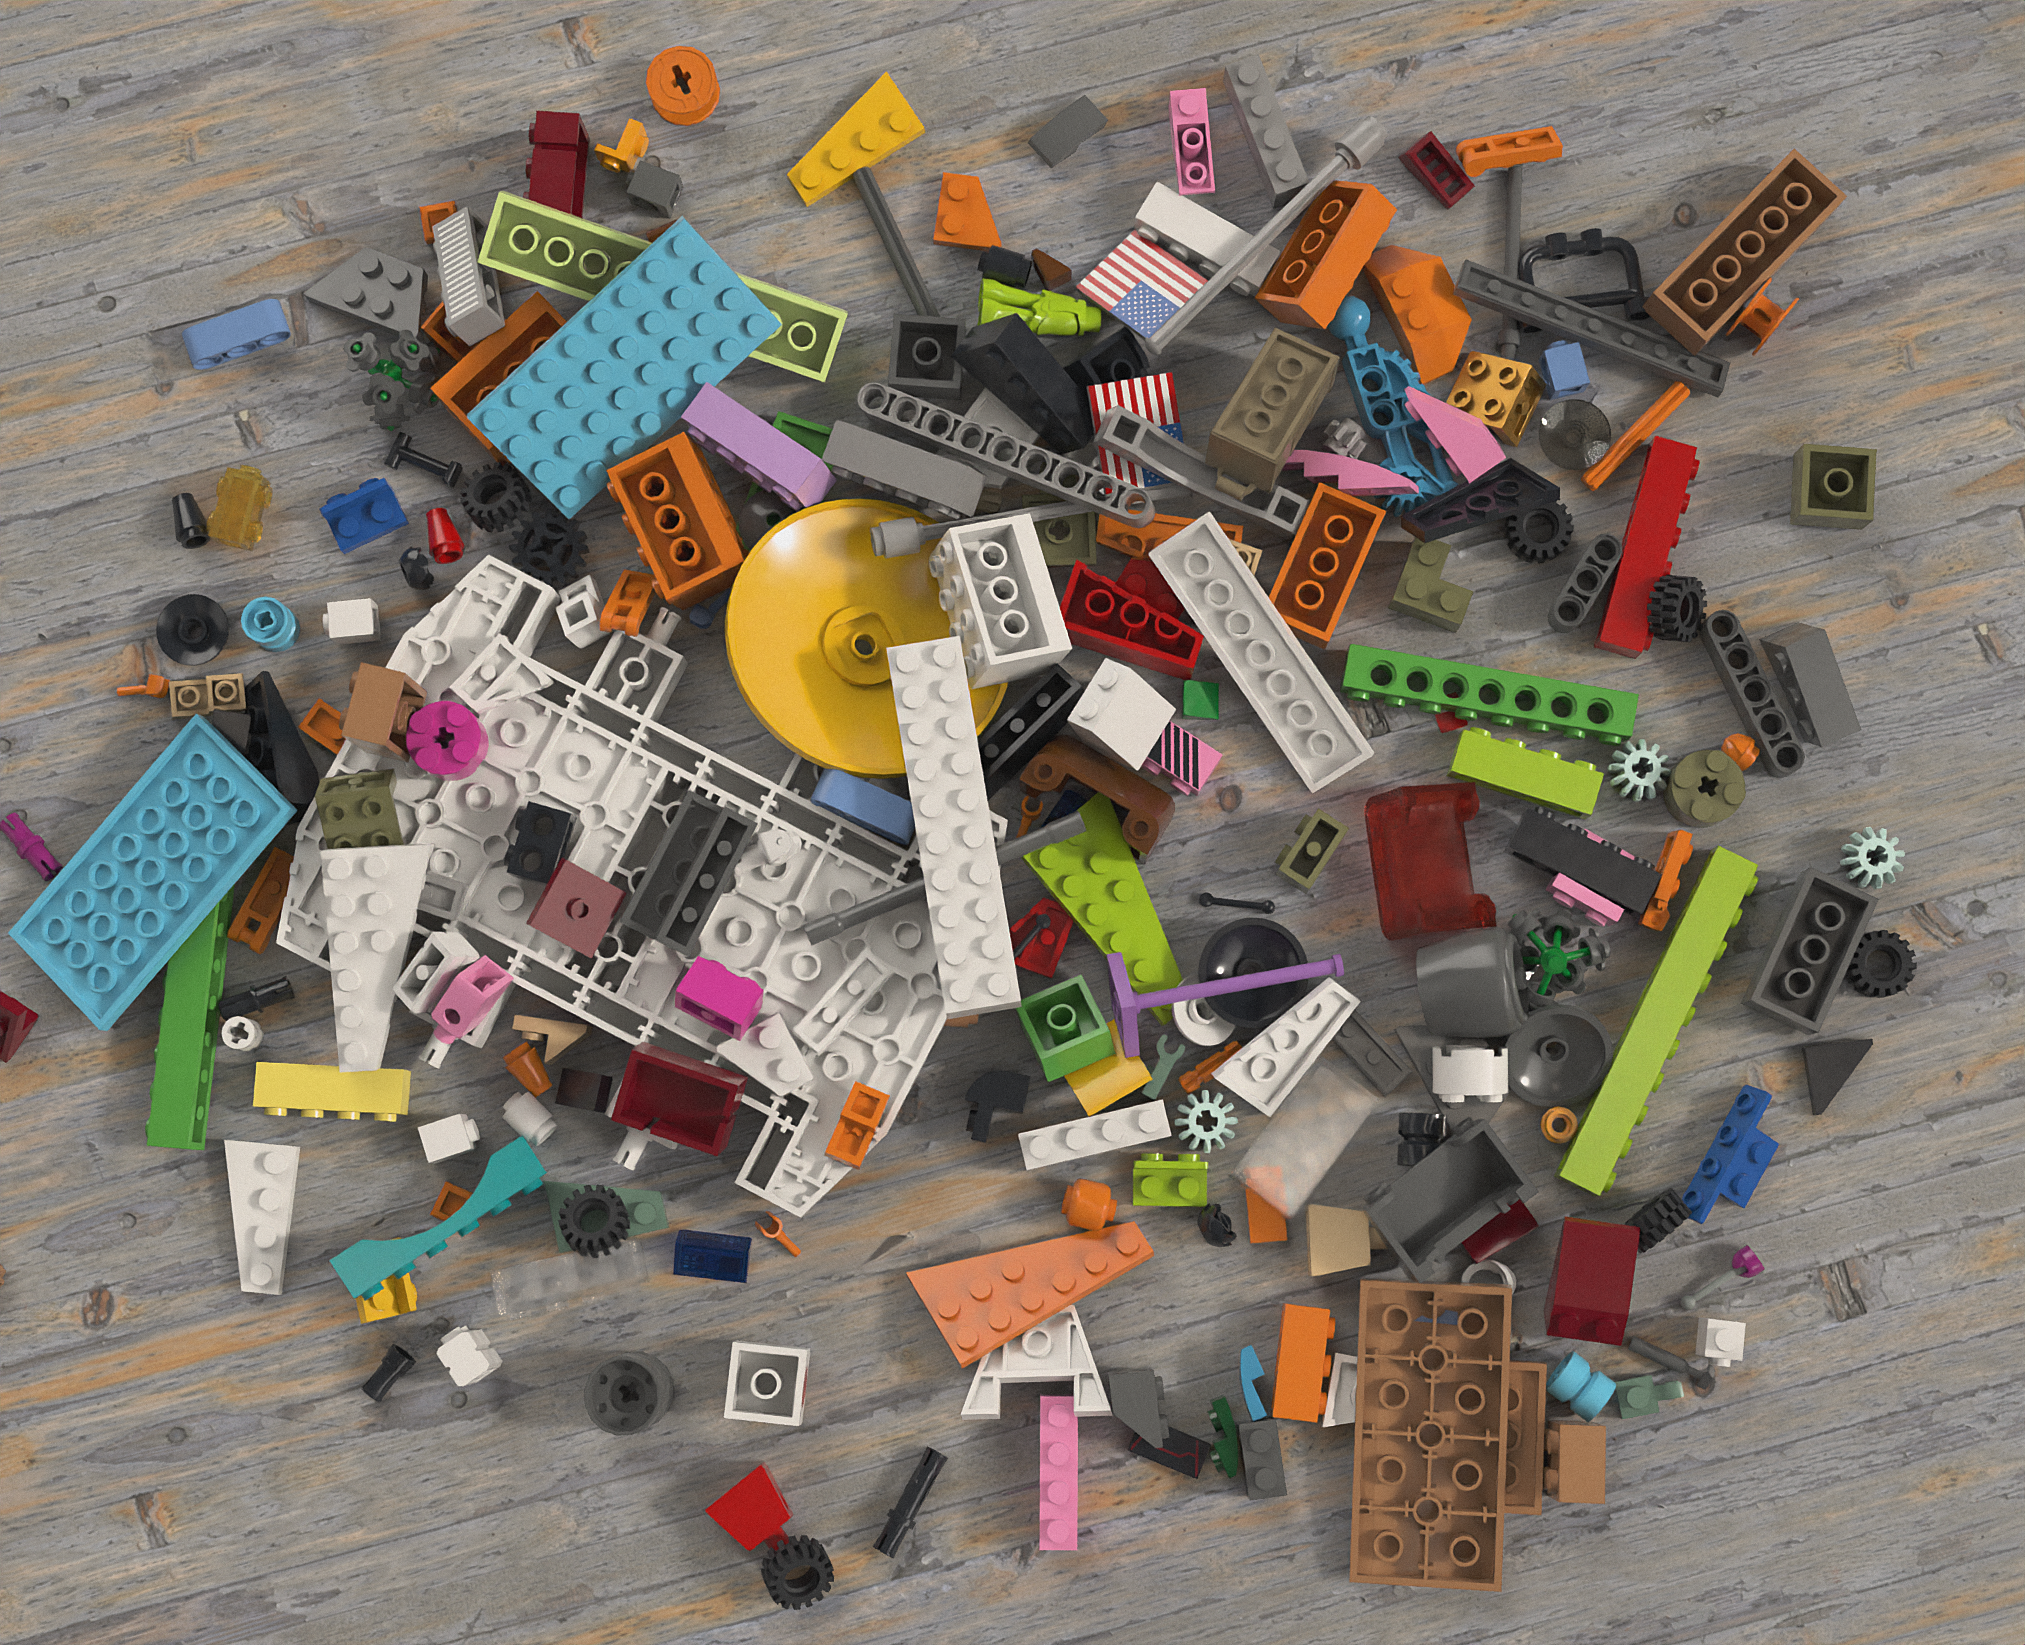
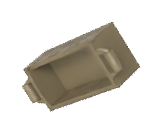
M1276 327L1273 329L1210 432L1205 464L1218 469L1215 489L1242 501L1244 496L1257 488L1269 494L1271 493L1276 478L1289 456L1294 452L1295 446L1309 423L1313 420L1326 394L1330 393L1333 388L1340 359L1339 356ZM1223 474H1227L1241 482L1248 484L1249 486L1246 488L1232 480L1223 477Z

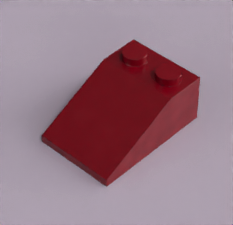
M1564 1216L1543 1310L1546 1335L1618 1346L1622 1345L1629 1316L1640 1235L1639 1227Z

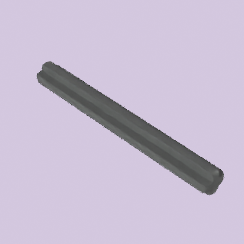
M863 167L853 173L854 181L917 315L940 317L871 169Z

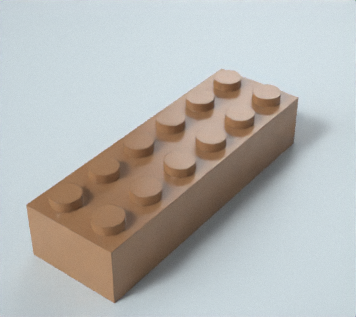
M1794 148L1651 294L1643 308L1695 356L1837 210L1847 195Z

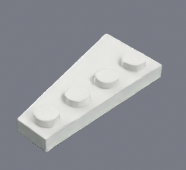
M1328 977L1211 1074L1215 1079L1271 1117L1361 1001Z
M224 1140L241 1291L282 1295L300 1147Z

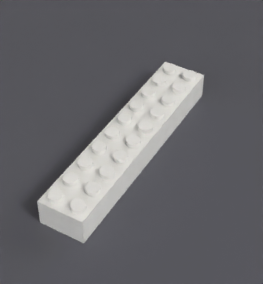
M960 636L888 647L886 649L947 1019L1022 1007Z

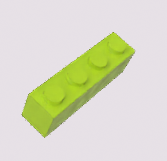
M1470 727L1469 731L1464 729L1459 734L1446 776L1584 820L1592 815L1604 773L1595 771L1596 766L1594 764L1581 760H1575L1574 764L1560 760L1561 755L1559 753L1546 749H1540L1539 753L1525 749L1526 744L1524 742L1511 738H1505L1504 742L1490 738L1491 733L1481 728Z

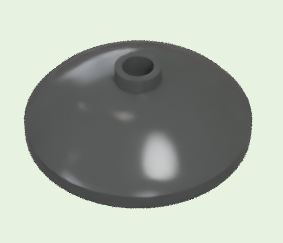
M1549 1005L1528 1013L1527 1023L1522 1024L1521 1029L1516 1033L1507 1035L1503 1044L1504 1047H1508L1509 1086L1522 1099L1543 1107L1568 1106L1587 1098L1602 1084L1606 1074L1609 1072L1613 1059L1612 1042L1602 1022L1589 1011L1572 1005ZM1550 1042H1557V1044L1552 1048L1546 1047L1547 1044Z

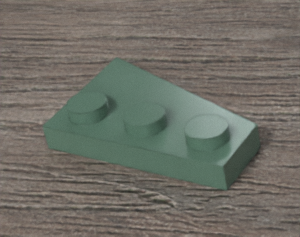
M544 1181L559 1253L573 1251L566 1242L559 1227L558 1220H561L559 1211L560 1208L566 1209L563 1201L567 1197L571 1200L575 1199L573 1191L578 1189L580 1194L585 1193L584 1186L586 1185ZM591 1185L593 1191L596 1190V1185ZM604 1186L606 1191L608 1188L613 1189L616 1196H620L626 1207L630 1221V1229H626L628 1237L669 1228L661 1191ZM602 1210L589 1212L582 1218L581 1228L588 1233L601 1230L608 1222V1214Z

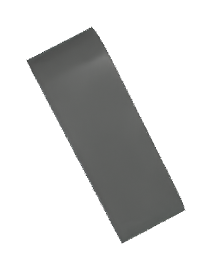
M1607 533L1596 536L1583 552L1549 610L1548 622L1555 631L1569 633L1585 618L1621 557L1622 545L1614 535ZM1595 547H1606L1611 553V559L1607 561L1599 559L1595 554ZM1577 577H1588L1593 583V590L1584 591L1580 589L1577 585ZM1566 606L1571 608L1575 614V620L1572 622L1564 621L1559 616V607Z

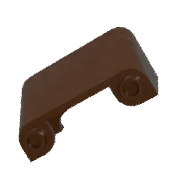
M1058 735L1052 738L1029 762L1019 779L1020 792L1036 801L1037 797L1044 792L1055 791L1061 794L1070 779L1094 794L1097 792L1102 793L1110 799L1112 805L1128 813L1122 826V835L1131 846L1133 858L1145 865L1175 813V803L1172 797L1167 792L1074 737Z

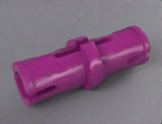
M11 813L6 816L15 829L4 820L0 822V831L15 845L18 856L21 859H27L44 881H49L55 877L46 867V864L57 874L61 872L63 865L45 848V841L42 837L34 835L17 813Z

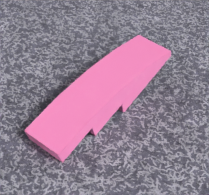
M1294 450L1281 470H1304V477L1312 483H1338V489L1351 496L1419 494V487L1410 479L1378 465L1343 455L1310 450Z

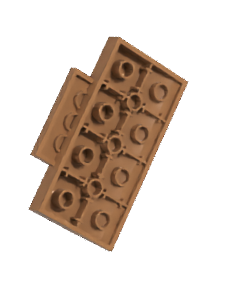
M1360 1279L1349 1582L1502 1592L1504 1513L1542 1515L1547 1375L1546 1362L1510 1360L1511 1285L1424 1281L1419 1284L1410 1280ZM1445 1310L1458 1312L1457 1325L1437 1323V1318ZM1423 1315L1426 1318L1432 1319V1323L1414 1320Z

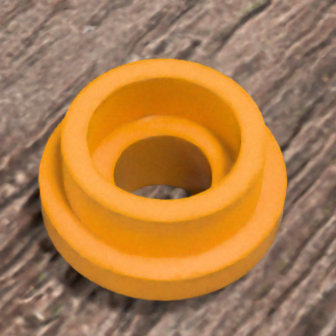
M1553 1107L1543 1114L1540 1128L1547 1140L1552 1143L1562 1144L1570 1141L1576 1135L1578 1122L1571 1110L1565 1107ZM1560 1118L1563 1120L1565 1127L1562 1132H1556L1553 1129L1552 1122L1554 1119Z

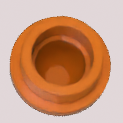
M1739 733L1724 739L1721 751L1733 759L1741 771L1749 768L1760 753V749L1754 745L1755 740L1752 737Z

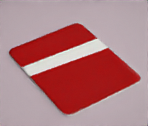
M1456 692L1446 695L1452 699L1459 698ZM1441 710V714H1434L1441 733H1447L1468 725L1467 720L1456 718L1455 712Z

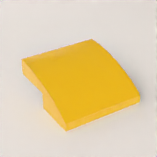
M1115 1019L1106 1024L1110 1030L1116 1054L1064 1076L1089 1117L1153 1080L1139 1056L1125 1058Z

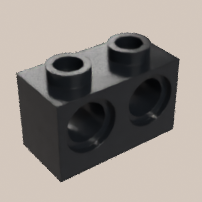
M528 801L526 809H521L517 816L515 830H518L519 833L515 845H509L505 855L504 865L508 866L507 873L513 877L546 886L561 858H565L577 818L572 813ZM544 817L551 818L553 823L551 831L546 835H537L535 831L537 821ZM531 853H540V866L534 871H526L524 867L525 858Z

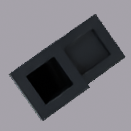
M993 1071L979 1077L970 1086L965 1101L979 1104L978 1110H970L966 1131L973 1132L971 1140L982 1143L987 1142L994 1108L1023 1114L1031 1076L1009 1071Z

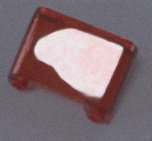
M1475 782L1401 786L1372 796L1367 800L1364 814L1382 933L1388 940H1407L1497 927L1495 918L1496 907L1493 901L1485 893L1474 894L1464 823L1474 819L1480 807Z

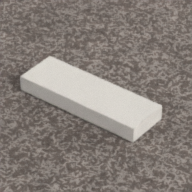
M866 947L791 1031L820 1056L890 979L894 972Z

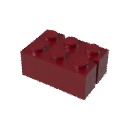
M536 110L535 123H530L529 143L530 145H535L532 157H527L526 178L530 179L529 192L523 193V198L583 219L590 137L579 113Z
M641 1042L631 1050L611 1121L643 1131L657 1117L660 1120L651 1127L650 1134L718 1156L728 1145L737 1116L733 1113L739 1109L748 1077L646 1042Z

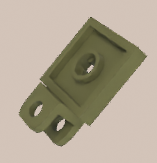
M1042 462L1039 474L1045 470L1047 463ZM1075 475L1067 476L1063 480L1062 486L1065 488L1074 487L1076 485ZM1040 490L1038 495H1022V509L1067 500ZM1094 511L1033 522L1047 568L1074 567L1076 559L1087 566H1097ZM1061 521L1063 527L1070 529V533L1065 534L1063 540H1056L1055 535L1049 534V529L1055 528V522Z

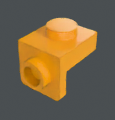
M629 118L616 150L597 143L594 151L597 159L600 161V165L605 169L615 173H619L620 170L630 172L634 168L637 158L644 156L649 138L643 123Z

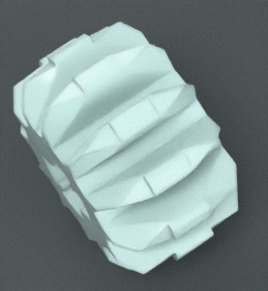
M1640 739L1636 744V748L1628 741L1623 744L1624 753L1618 750L1613 752L1612 757L1617 763L1610 764L1607 767V771L1618 774L1617 777L1610 781V785L1616 786L1621 783L1624 786L1619 793L1621 797H1625L1632 791L1634 802H1639L1642 799L1643 793L1651 800L1656 797L1655 789L1660 791L1666 789L1667 784L1662 778L1669 777L1671 770L1663 768L1661 765L1667 762L1669 757L1663 755L1657 758L1655 754L1659 751V745L1654 744L1647 751L1646 741ZM1638 763L1643 765L1641 770L1645 768L1647 772L1641 778L1636 776L1638 772L1633 773L1632 768Z
M1866 827L1863 829L1862 835L1857 832L1851 834L1849 838L1852 844H1844L1841 848L1845 854L1850 856L1840 860L1841 866L1850 865L1852 868L1846 874V878L1850 880L1859 876L1858 887L1860 888L1866 887L1870 882L1874 890L1882 888L1883 881L1887 884L1895 882L1896 879L1893 872L1899 873L1904 869L1901 863L1895 861V859L1905 856L1903 850L1895 851L1893 846L1898 844L1899 838L1894 837L1886 841V829L1882 828L1875 834L1871 827ZM1871 851L1875 852L1876 856L1873 858H1878V863L1874 865L1869 864L1868 861L1871 858L1867 859L1866 854Z
M1208 1090L1202 1091L1201 1104L1198 1103L1193 1094L1188 1095V1101L1193 1109L1191 1110L1185 1105L1180 1104L1177 1110L1188 1117L1187 1119L1179 1118L1174 1121L1175 1126L1187 1125L1188 1130L1178 1135L1179 1139L1184 1140L1189 1135L1194 1136L1189 1145L1191 1150H1195L1199 1141L1203 1140L1204 1153H1210V1140L1212 1139L1218 1149H1223L1225 1145L1219 1135L1222 1134L1230 1139L1235 1136L1234 1132L1224 1128L1225 1124L1234 1125L1238 1123L1236 1117L1225 1118L1224 1115L1234 1108L1233 1104L1229 1103L1222 1109L1218 1107L1223 1099L1221 1093H1218L1214 1097L1213 1102L1209 1103ZM1206 1111L1209 1118H1215L1216 1125L1210 1126L1212 1131L1204 1132L1203 1126L1196 1124V1117H1202L1200 1112Z

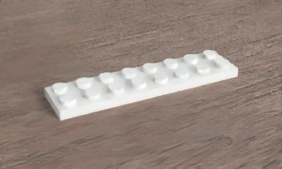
M1210 511L1148 553L1312 794L1373 756L1374 751Z

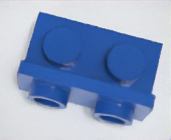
M378 478L369 479L359 485V490L348 495L345 493L335 495L326 501L327 505L319 509L322 516L327 520L343 554L409 524L392 486L385 478L380 480Z

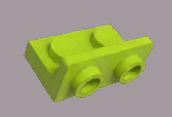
M1142 1153L1141 1161H1133L1132 1206L1205 1207L1207 1205L1208 1162H1200V1154H1178V1161H1163V1154Z

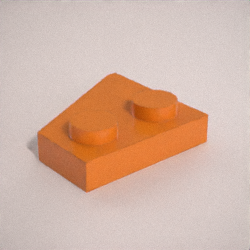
M943 172L933 238L935 245L989 251L992 245L1002 247L979 177Z

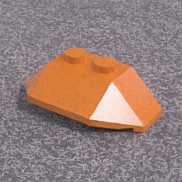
M1394 245L1372 253L1362 269L1406 358L1412 363L1410 365L1412 370L1419 372L1421 377L1419 383L1425 385L1453 372L1472 319L1461 297L1453 295L1455 285L1441 257Z

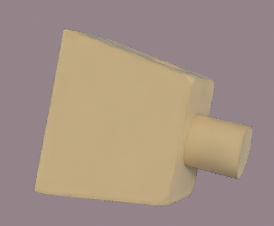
M1314 1204L1305 1205L1308 1276H1319L1370 1265V1249H1388L1375 1228L1369 1227V1219L1364 1211Z

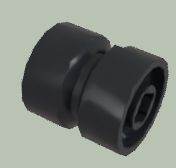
M1399 1113L1398 1134L1404 1137V1141L1398 1144L1397 1165L1414 1166L1441 1145L1440 1139L1446 1136L1447 1115Z

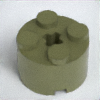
M1701 750L1686 756L1673 766L1670 776L1666 778L1665 783L1667 787L1663 790L1664 802L1670 814L1681 823L1697 828L1712 827L1727 819L1737 811L1746 796L1745 780L1741 769L1733 759L1720 750ZM1707 785L1710 791L1701 794L1698 787Z

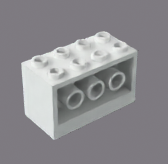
M1030 513L953 527L947 530L930 555L929 568L934 578L937 577L940 605L944 611H947L951 623L949 627L950 637L960 636L970 688L976 689L1045 675L1056 663L1059 664L1072 650V646Z

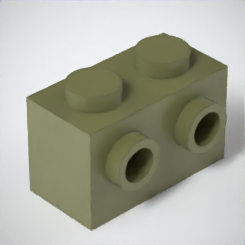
M1319 808L1313 817L1305 814L1294 831L1300 836L1293 848L1286 844L1274 862L1280 866L1275 875L1307 894L1349 828Z

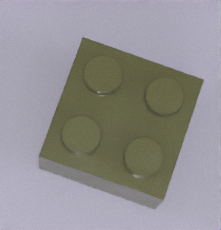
M1803 444L1793 454L1790 524L1862 530L1871 523L1874 517L1877 449Z

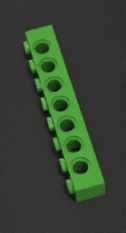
M1350 644L1346 651L1340 692L1347 693V698L1354 701L1368 702L1370 697L1384 700L1383 705L1393 708H1405V704L1419 706V711L1428 714H1441V710L1455 712V717L1462 720L1475 721L1478 716L1490 718L1491 724L1502 727H1512L1513 723L1527 725L1528 731L1536 733H1548L1549 729L1563 731V736L1570 739L1583 740L1585 735L1598 737L1599 743L1610 746H1620L1621 742H1626L1632 737L1639 696L1636 693ZM1383 670L1389 676V684L1385 686L1376 685L1371 679V672ZM1410 676L1420 677L1424 681L1425 690L1422 692L1410 690L1407 685V678ZM1447 682L1457 684L1461 691L1460 697L1455 699L1447 697L1443 692V684ZM1484 688L1492 690L1496 695V703L1493 705L1484 704L1479 698V690ZM1517 695H1525L1530 698L1532 702V709L1530 711H1522L1516 706L1515 697ZM1553 701L1563 702L1568 709L1567 717L1561 718L1554 715L1551 710V703ZM1595 707L1600 709L1604 715L1603 723L1595 724L1591 722L1587 716L1588 708Z

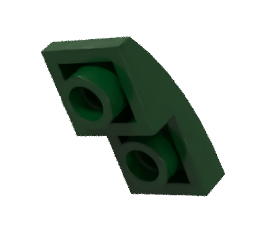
M1222 1394L1210 1400L1213 1409L1207 1411L1215 1431L1218 1432L1223 1429L1225 1435L1212 1441L1215 1450L1209 1452L1218 1473L1225 1471L1230 1479L1237 1474L1238 1443L1232 1413L1226 1397Z

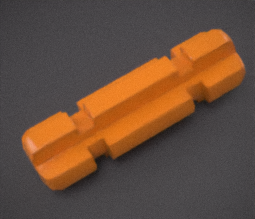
M1233 1041L1223 1048V1052L1220 1053L1218 1051L1195 1066L1194 1071L1191 1072L1189 1070L1181 1075L1178 1081L1183 1090L1190 1094L1200 1088L1202 1082L1206 1084L1212 1080L1214 1076L1211 1073L1242 1049V1046L1237 1041Z

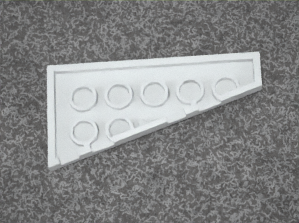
M435 843L337 848L320 851L340 1072L376 1071L381 1066L390 1029L389 1022L394 1002L397 1000L393 987L401 977L402 970L405 967L418 914L416 911L421 890L424 889L429 857L432 856Z

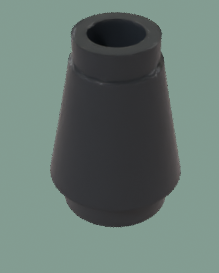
M181 493L172 498L176 540L181 542L182 546L186 549H195L206 545L211 539L209 534L212 529L194 500L193 494Z

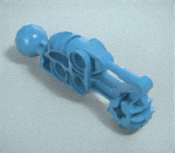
M1345 296L1336 311L1334 319L1328 324L1327 328L1333 336L1345 341L1348 351L1341 362L1363 429L1370 437L1381 439L1388 458L1382 461L1379 466L1410 479L1419 487V494L1374 495L1375 499L1385 498L1381 509L1387 510L1391 505L1394 507L1393 515L1399 517L1403 508L1407 513L1458 486V483L1453 480L1441 447L1436 449L1425 433L1429 429L1423 419L1416 422L1405 406V403L1409 400L1404 389L1408 386L1431 396L1426 391L1424 384L1419 383L1421 379L1419 372H1414L1411 369V361L1400 357L1398 350L1394 352L1384 351V348L1379 347L1378 343L1368 345L1365 333L1371 323L1370 310L1365 302L1357 297ZM1371 379L1375 381L1378 385V391H1367L1362 385V380ZM1376 412L1384 413L1389 419V425H1378L1373 419V414ZM1407 433L1429 444L1437 478L1415 459Z

